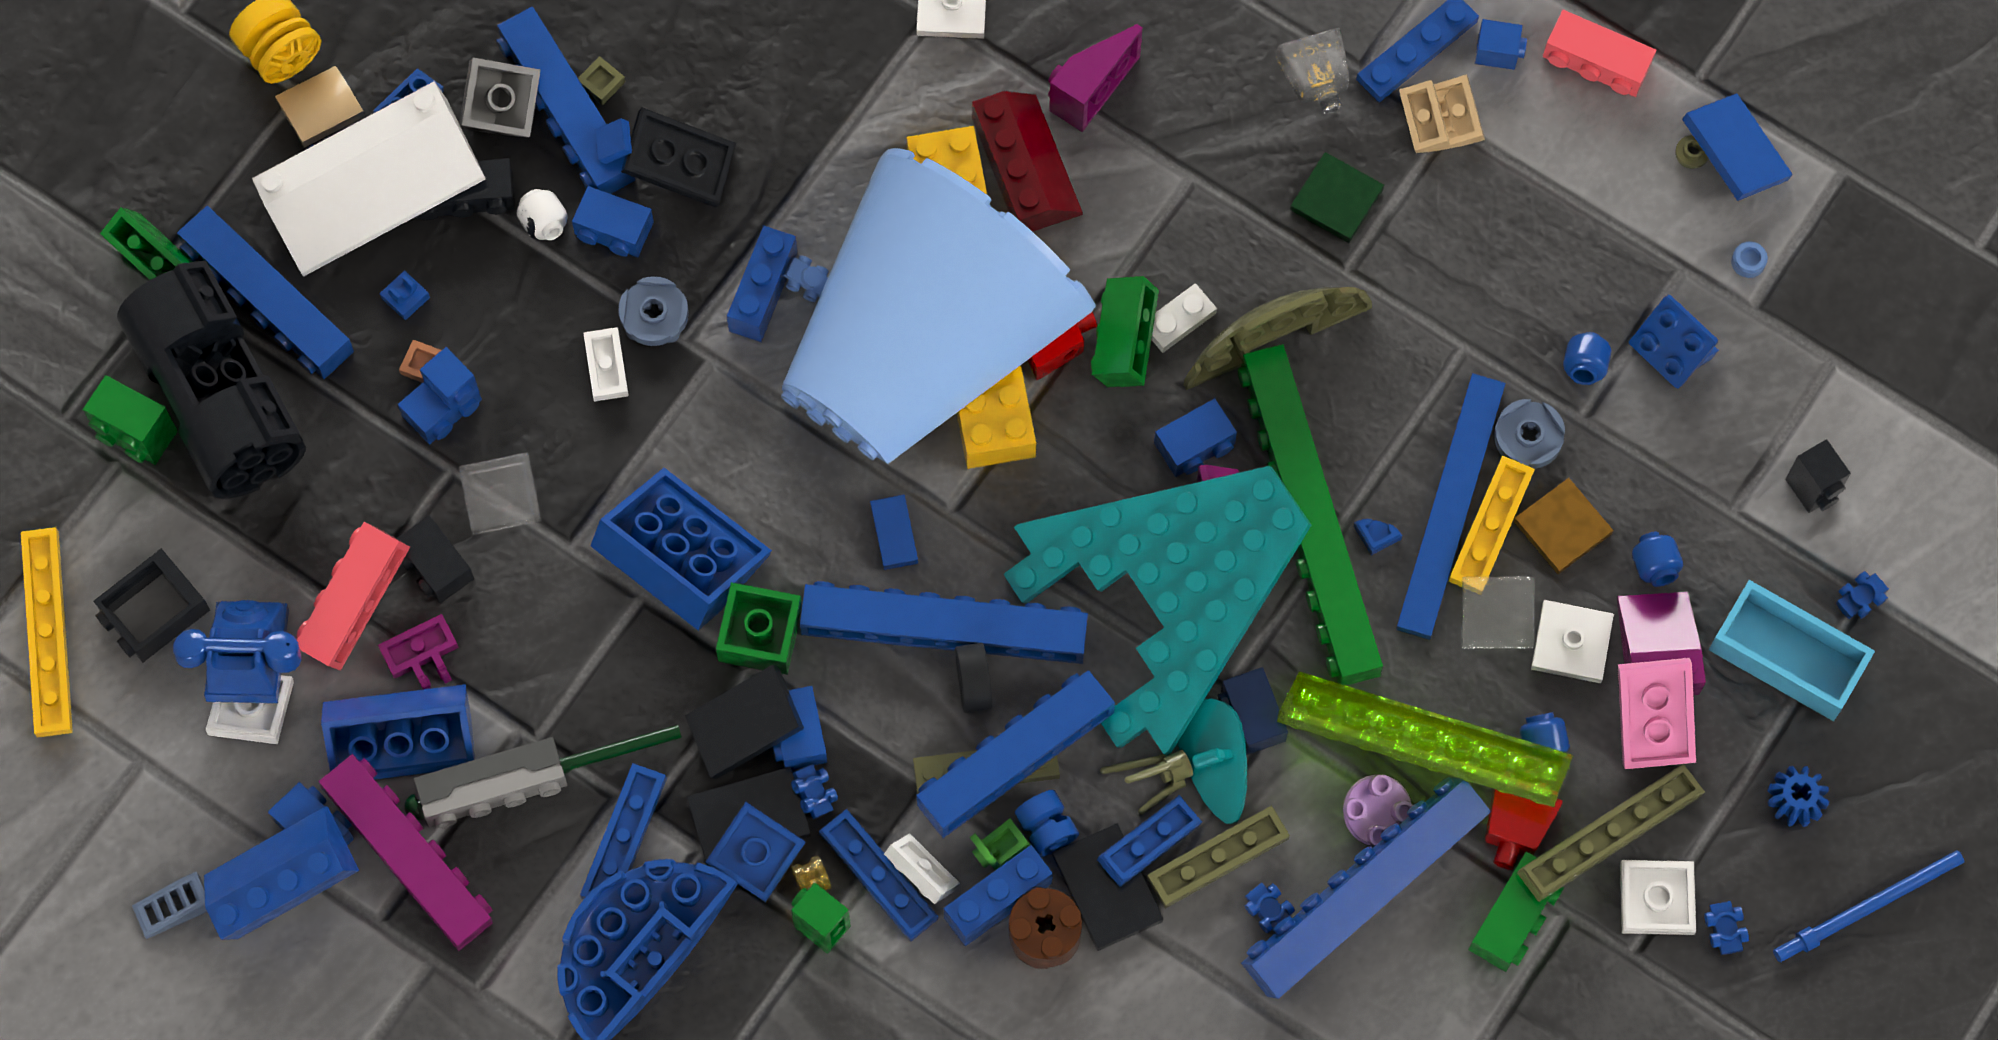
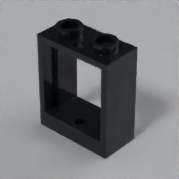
M162 548L93 601L100 611L95 615L99 622L108 632L114 628L121 636L116 641L129 658L136 654L142 663L210 611L205 599ZM160 575H163L188 606L139 643L114 614V611Z

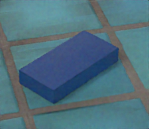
M905 494L870 501L884 570L918 564Z

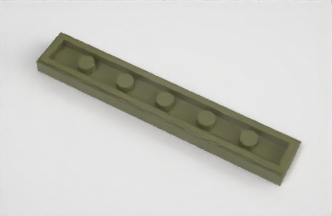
M1682 764L1528 863L1517 874L1538 902H1540L1700 798L1705 791L1686 766Z

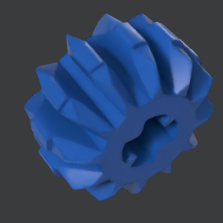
M1789 766L1786 774L1778 772L1774 777L1776 783L1770 784L1767 789L1773 795L1767 802L1768 806L1779 807L1774 816L1776 819L1782 818L1784 814L1788 816V826H1793L1797 818L1803 827L1809 825L1810 818L1818 821L1823 815L1820 809H1826L1829 805V801L1823 797L1829 791L1828 786H1818L1817 784L1822 776L1821 774H1815L1813 778L1809 777L1808 766H1804L1800 774H1798L1794 766ZM1799 792L1803 794L1804 798L1798 800L1792 797L1793 794L1796 795Z

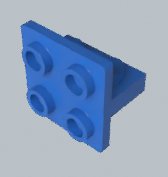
M1667 295L1661 300L1629 340V344L1677 389L1683 386L1697 368L1710 361L1719 351L1715 347L1718 339L1671 295Z

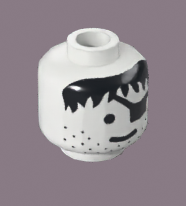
M534 189L526 193L520 199L516 213L518 220L528 235L534 240L556 239L562 234L568 219L565 208L557 196L549 190Z

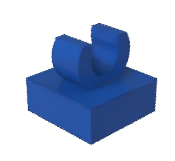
M405 270L380 292L381 299L404 320L408 319L430 298L429 293Z

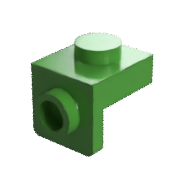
M1011 818L982 840L976 833L970 836V839L977 847L972 851L974 856L984 868L991 865L995 870L1031 845Z

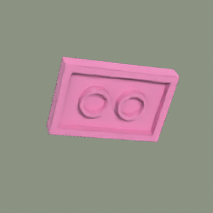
M1690 658L1618 664L1622 764L1624 769L1696 763L1693 675Z

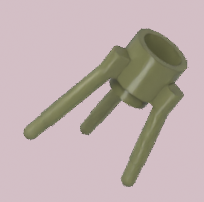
M1182 749L1169 755L1161 754L1118 763L1100 769L1101 774H1107L1156 764L1155 767L1125 778V782L1129 784L1159 774L1164 783L1171 782L1168 787L1138 809L1140 815L1155 807L1174 791L1186 787L1184 779L1193 776L1191 763Z

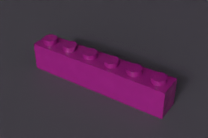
M351 754L318 781L321 789L456 949L460 951L493 924L491 917L488 915L493 911L480 894L475 898L466 889V886L470 883L457 867L452 870L449 869L442 860L447 855L434 840L427 843L419 833L424 828L413 814L409 812L405 816L396 805L401 801L388 785L384 788L378 785L373 779L378 774L365 758L358 761Z

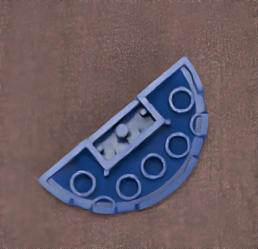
M658 859L644 862L643 866L627 872L619 871L586 896L575 910L564 932L561 963L557 966L559 992L563 996L569 1013L568 1018L583 1040H611L643 1009L703 937L736 888L737 881L725 873L697 862L694 865L675 862L673 859Z

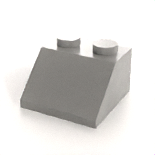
M472 58L469 61L459 122L462 129L491 134L529 138L541 70Z

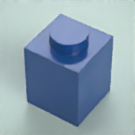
M1482 19L1474 64L1515 70L1518 58L1524 59L1527 38H1521L1523 25Z

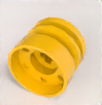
M255 0L236 17L229 31L231 41L244 56L250 58L252 67L258 70L259 75L265 82L270 84L285 81L302 71L314 59L322 43L320 35L311 28L310 23L306 19L301 18L299 10L291 0Z

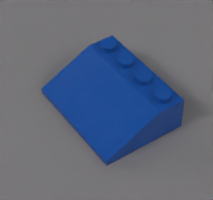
M666 468L661 469L600 519L590 547L698 631L726 606L731 582L744 585L772 551Z

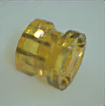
M818 855L812 857L809 863L805 865L795 864L791 866L800 890L804 887L809 890L814 883L825 891L832 888Z

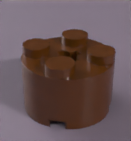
M1037 887L1023 895L1015 903L1009 918V939L1016 956L1022 962L1037 969H1048L1049 967L1068 962L1076 953L1081 940L1082 919L1080 910L1069 896L1055 889ZM1046 923L1051 925V931L1046 930L1044 934L1039 933V925L1044 926Z

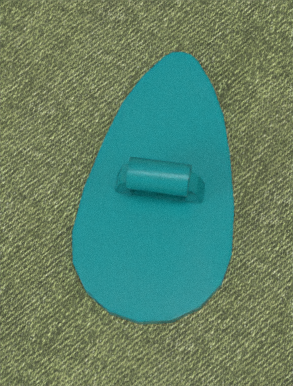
M1204 699L1178 741V746L1180 750L1182 749L1186 753L1193 770L1191 779L1204 803L1221 821L1226 824H1234L1241 817L1247 793V757L1243 727L1237 712L1228 703L1217 699Z

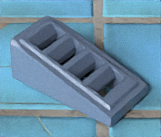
M197 872L175 881L132 905L145 938L153 937L207 912L205 908L204 884ZM191 889L197 900L190 904L186 895V891ZM179 895L184 907L179 911L172 899ZM164 901L171 913L166 918L159 905ZM151 907L158 920L154 925L151 924L146 913V909Z

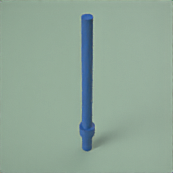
M1956 850L1814 928L1808 926L1795 934L1796 938L1773 950L1775 958L1781 963L1801 951L1809 952L1818 947L1821 940L1963 864L1964 858L1962 854Z

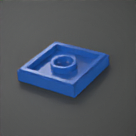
M745 802L705 862L737 881L740 886L766 902L805 844V841Z

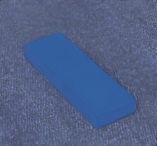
M1178 795L1102 853L1097 861L1117 885L1121 887L1197 829L1202 821L1183 798Z

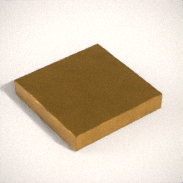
M1570 478L1563 481L1517 515L1513 521L1557 574L1612 535L1614 531Z

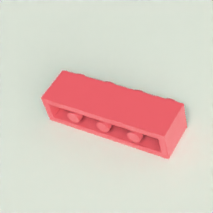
M363 522L362 526L357 528L351 535L349 549L344 558L339 559L334 565L331 581L327 588L322 590L316 597L314 611L310 618L301 624L296 635L301 651L323 664L340 671L410 549V546L366 522Z

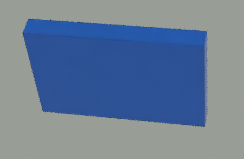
M1737 93L1687 112L1682 118L1737 201L1786 182L1793 175Z

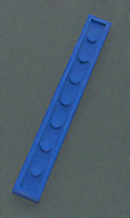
M1472 373L1396 630L1428 640L1431 638L1506 384L1504 382Z

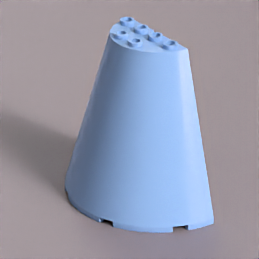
M900 148L886 150L878 160L783 382V393L781 394V398L791 407L797 409L801 406L806 409V414L818 425L823 426L824 423L833 425L832 432L846 443L850 440L857 443V448L869 459L874 460L878 457L887 464L1090 314L1096 307L1085 287L1077 280L1074 282L1066 277L1070 271L1066 264L1009 211L1006 214L1002 211L1000 213L989 204L992 200L987 194L951 170L928 158L920 164L913 159L915 155L912 151Z

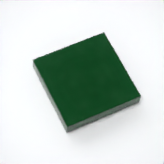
M1325 152L1291 204L1290 210L1350 243L1383 191L1384 184Z

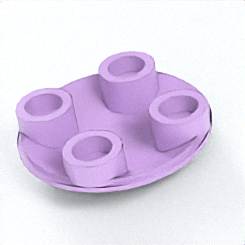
M1370 775L1358 780L1348 791L1344 800L1343 816L1348 830L1358 841L1369 846H1376L1382 840L1380 835L1384 830L1395 823L1401 824L1409 817L1407 811L1413 804L1408 792L1397 780L1386 775Z

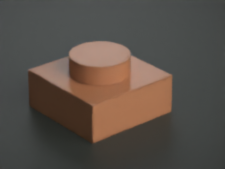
M413 340L400 366V374L423 383L424 380L420 368L441 350Z

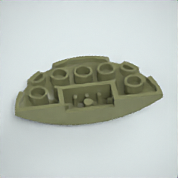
M1323 287L1294 292L1260 305L1230 324L1208 345L1188 372L1183 385L1188 390L1234 370L1242 365L1243 354L1250 353L1251 350L1306 326L1309 334L1313 335L1372 308L1371 298L1365 290L1356 287Z

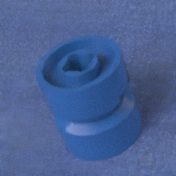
M1055 790L1042 792L1030 798L1015 810V815L1023 830L1031 831L1032 834L1029 840L1040 857L1051 855L1053 851L1071 844L1079 836V832L1070 816L1062 815L1064 805Z

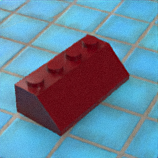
M1002 91L972 101V120L1008 211L1032 232L1083 215L1036 94Z

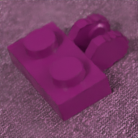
M442 614L378 644L394 679L413 670L422 689H431V683L427 675L423 673L421 666L434 661L440 679L445 684L452 681L441 656L459 647Z

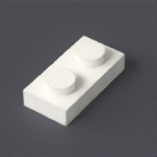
M1196 283L1155 313L1151 340L1164 353L1217 313L1216 306Z
M618 327L584 332L594 402L629 396Z
M910 833L891 844L884 853L893 863L894 867L903 873L918 887L921 894L929 898L934 904L952 894L960 884Z

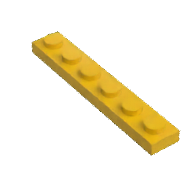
M56 527L22 531L21 545L34 734L37 738L73 733L59 531Z

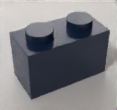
M1263 667L1222 681L1221 693L1217 695L1218 700L1228 703L1237 712L1243 727L1246 755L1286 742L1288 730Z

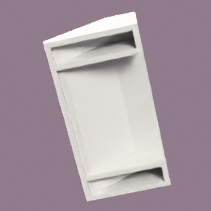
M435 81L252 178L264 206L303 276L486 179L447 98Z

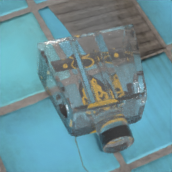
M1340 28L1278 45L1276 61L1300 102L1308 103L1318 100L1323 113H1332L1340 109L1342 103L1338 93L1346 91L1349 82V72Z

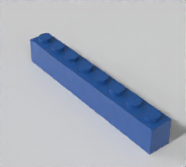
M817 581L814 582V585L805 584L800 629L801 635L951 651H955L956 646L983 643L986 654L1083 664L1088 613H1083L1079 608L1070 606L1054 610L1046 609V606L1039 603H1027L1024 607L1011 605L1010 602L1001 599H993L989 603L975 602V599L969 596H956L954 599L940 598V595L932 592H922L919 596L907 595L904 591L893 588L885 589L884 592L870 591L868 587L862 585H851L848 589L835 587L834 584L829 582Z
M1448 777L1438 783L1433 789L1435 794L1426 802L1421 800L1414 804L1407 811L1409 817L1401 824L1395 823L1384 830L1380 835L1382 840L1373 848L1369 846L1360 851L1354 857L1356 862L1347 871L1343 869L1335 873L1327 881L1329 886L1322 893H1314L1305 899L1300 905L1302 910L1293 918L1288 916L1281 920L1273 929L1275 934L1267 941L1260 940L1248 949V957L1241 964L1267 997L1279 999L1491 813L1490 809L1465 778L1451 779Z

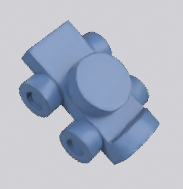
M800 255L798 259L795 257L791 258L784 274L789 279L786 287L794 292H798L800 287L805 288L803 298L810 302H815L817 297L821 296L829 271L822 266L810 267L812 260L806 256Z

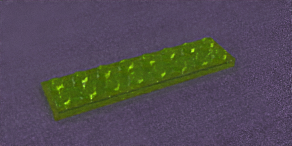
M1300 671L1279 710L1277 722L1289 725L1294 729L1315 733L1330 740H1337L1357 746L1362 750L1380 753L1398 761H1406L1434 772L1448 774L1461 778L1466 782L1477 783L1502 793L1513 794L1532 800L1535 803L1552 807L1556 804L1573 755Z

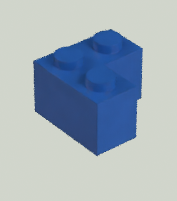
M447 347L420 368L424 382L398 403L402 417L429 445L436 439L441 440L446 437L452 430L453 424L462 416L468 417L474 413L479 406V402L482 400L474 375Z

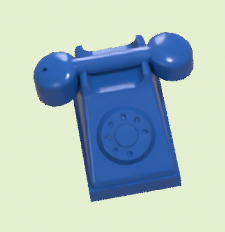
M253 600L216 602L215 616L209 638L198 629H189L179 634L173 644L175 659L184 668L198 667L206 660V685L204 692L206 702L278 703L281 673H289L295 670L300 665L302 657L298 641L292 634L287 632L288 604L280 602H257Z

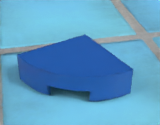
M1368 518L1354 522V528L1370 555L1402 539V534L1391 524L1388 525L1384 522Z

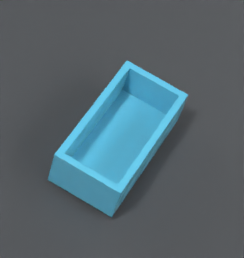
M1751 580L1747 582L1709 648V651L1833 722L1841 712L1875 653L1873 649Z

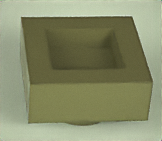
M600 56L578 77L585 91L601 105H604L626 82L625 76Z

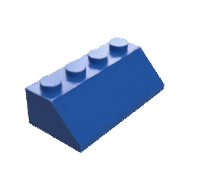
M466 684L323 702L321 725L330 771L351 754L358 761L365 758L378 774L373 778L374 780L432 773L475 760L471 713Z
M323 807L204 875L205 908L221 940L239 939L359 871L329 807Z

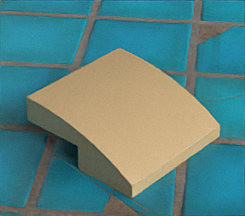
M336 66L275 96L304 148L365 117L364 111Z
M1467 74L1437 84L1429 80L1399 90L1416 153L1440 151L1485 140Z

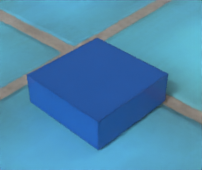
M621 118L595 129L598 161L607 164L632 153L629 121Z

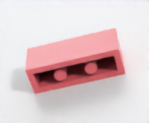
M1562 10L1546 43L1543 58L1548 59L1556 67H1567L1578 72L1586 80L1599 81L1606 84L1616 93L1621 95L1629 94L1636 97L1652 64L1656 49L1566 10Z

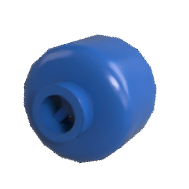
M1586 332L1572 337L1567 344L1563 361L1565 372L1574 382L1581 385H1591L1602 380L1608 373L1611 346L1604 338L1593 332Z
M1650 532L1641 536L1639 539L1640 543L1632 550V558L1640 579L1646 583H1651L1655 587L1665 586L1677 580L1679 577L1678 573L1683 568V560L1674 538L1669 535H1660L1659 532Z
M1553 712L1527 717L1526 724L1520 728V736L1526 758L1529 760H1539L1540 766L1561 762L1560 755L1568 752L1570 748L1565 722L1562 718L1554 717Z

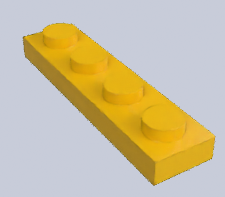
M1502 456L1448 582L1479 595L1482 594L1532 478L1534 468Z

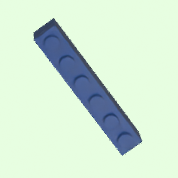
M533 6L498 24L500 38L496 42L504 57L511 56L518 66L541 70L535 107L538 111L545 110L549 117L546 119V123L555 138L561 136L566 144L562 147L563 151L572 165L577 163L581 168L582 172L579 173V176L586 189L590 186L611 194L635 181V177L621 172L625 156L607 164L598 161L595 129L607 124Z
M208 205L177 232L182 243L179 249L193 262L196 260H206L218 284L221 282L229 289L226 293L230 299L239 307L245 304L252 311L250 316L255 323L263 330L269 327L276 334L274 336L275 341L286 352L292 349L300 356L297 361L309 374L312 375L316 372L325 379L354 352L350 339Z
M1089 670L1081 676L1078 673L1070 676L1061 685L1063 689L1055 695L1047 694L1040 698L1033 705L1034 710L1024 717L1018 715L1011 719L1005 725L1004 732L996 738L992 735L985 738L977 745V751L967 759L964 756L956 759L947 768L948 773L938 780L935 777L929 779L918 789L919 794L916 795L917 806L942 838H945L1114 714V700Z

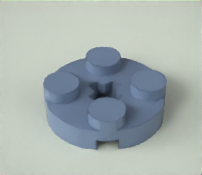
M662 277L642 278L629 291L627 289L622 294L619 302L620 322L627 337L643 345L659 346L677 341L680 333L685 329L689 317L687 299L684 294L676 287V284ZM652 304H657L659 310L663 311L657 318H650L648 314H644L645 310L651 309Z
M1531 399L1518 400L1508 405L1501 412L1494 429L1495 445L1501 456L1534 469L1551 463L1558 456L1564 443L1565 426L1560 414L1549 404L1531 402ZM1527 427L1530 431L1536 429L1538 433L1535 436V441L1523 439L1522 435L1524 432L1522 428Z

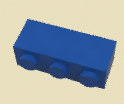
M763 225L727 314L729 332L762 342L787 280L784 276L791 258L796 257L798 252L796 236Z
M1030 845L944 907V919L966 947L1010 915L1013 906L1023 895L1034 888H1047L1050 886L1053 880V873L1033 846Z

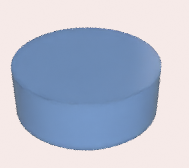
M1750 241L1744 242L1736 247L1732 255L1731 264L1735 272L1740 276L1753 278L1763 272L1768 256L1760 244Z

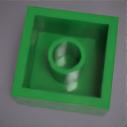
M107 375L104 376L83 408L89 420L88 425L95 430V437L100 442L109 447L117 444L126 449L125 454L139 463H143L146 460L156 465L178 432L165 406Z
M731 582L716 646L718 662L759 670L776 665L779 667L781 674L788 675L802 612L801 596Z

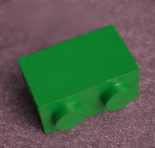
M816 883L809 890L805 887L801 889L791 903L793 906L791 912L794 927L827 954L851 927L849 909Z

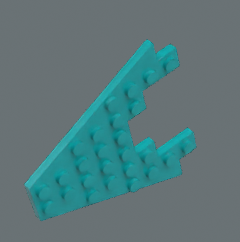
M1266 466L1017 524L1014 528L1031 554L1003 575L1024 604L1033 600L1079 565H1081L1095 588L1100 592L1128 573L1164 628L1136 647V650L1154 675V678L1115 705L1114 714L1101 724L1117 748L1124 747L1148 730L1162 753L1169 755L1312 525L1274 469Z

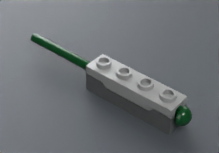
M675 725L564 758L559 757L554 738L550 737L415 777L414 781L419 799L417 800L415 793L410 795L405 801L404 809L406 814L411 812L418 821L426 819L429 827H449L454 825L458 818L469 815L472 818H478L488 815L492 812L491 809L502 805L508 808L516 807L525 803L526 798L540 794L541 797H549L558 794L562 787L568 786L564 774L569 773L572 769L682 738L679 726Z

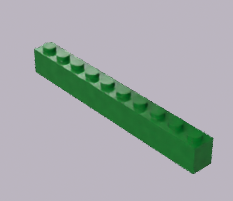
M1284 344L1243 354L1242 365L1237 368L1238 377L1242 388L1248 387L1251 398L1247 399L1248 410L1252 419L1257 418L1261 429L1257 431V438L1261 451L1267 450L1270 462L1266 463V466L1274 469L1312 525L1297 548L1300 558L1296 559V566L1300 579H1306L1310 590L1306 592L1308 607L1311 612L1316 611L1319 619V624H1316L1319 642L1321 645L1326 644L1330 655L1326 657L1329 675L1331 678H1337L1339 687L1380 677L1383 664Z

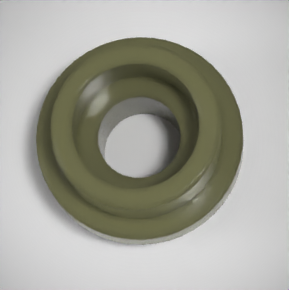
M1693 135L1685 136L1678 142L1675 155L1682 166L1695 169L1703 166L1708 161L1707 155ZM1694 147L1698 149L1699 153L1691 154L1687 148Z

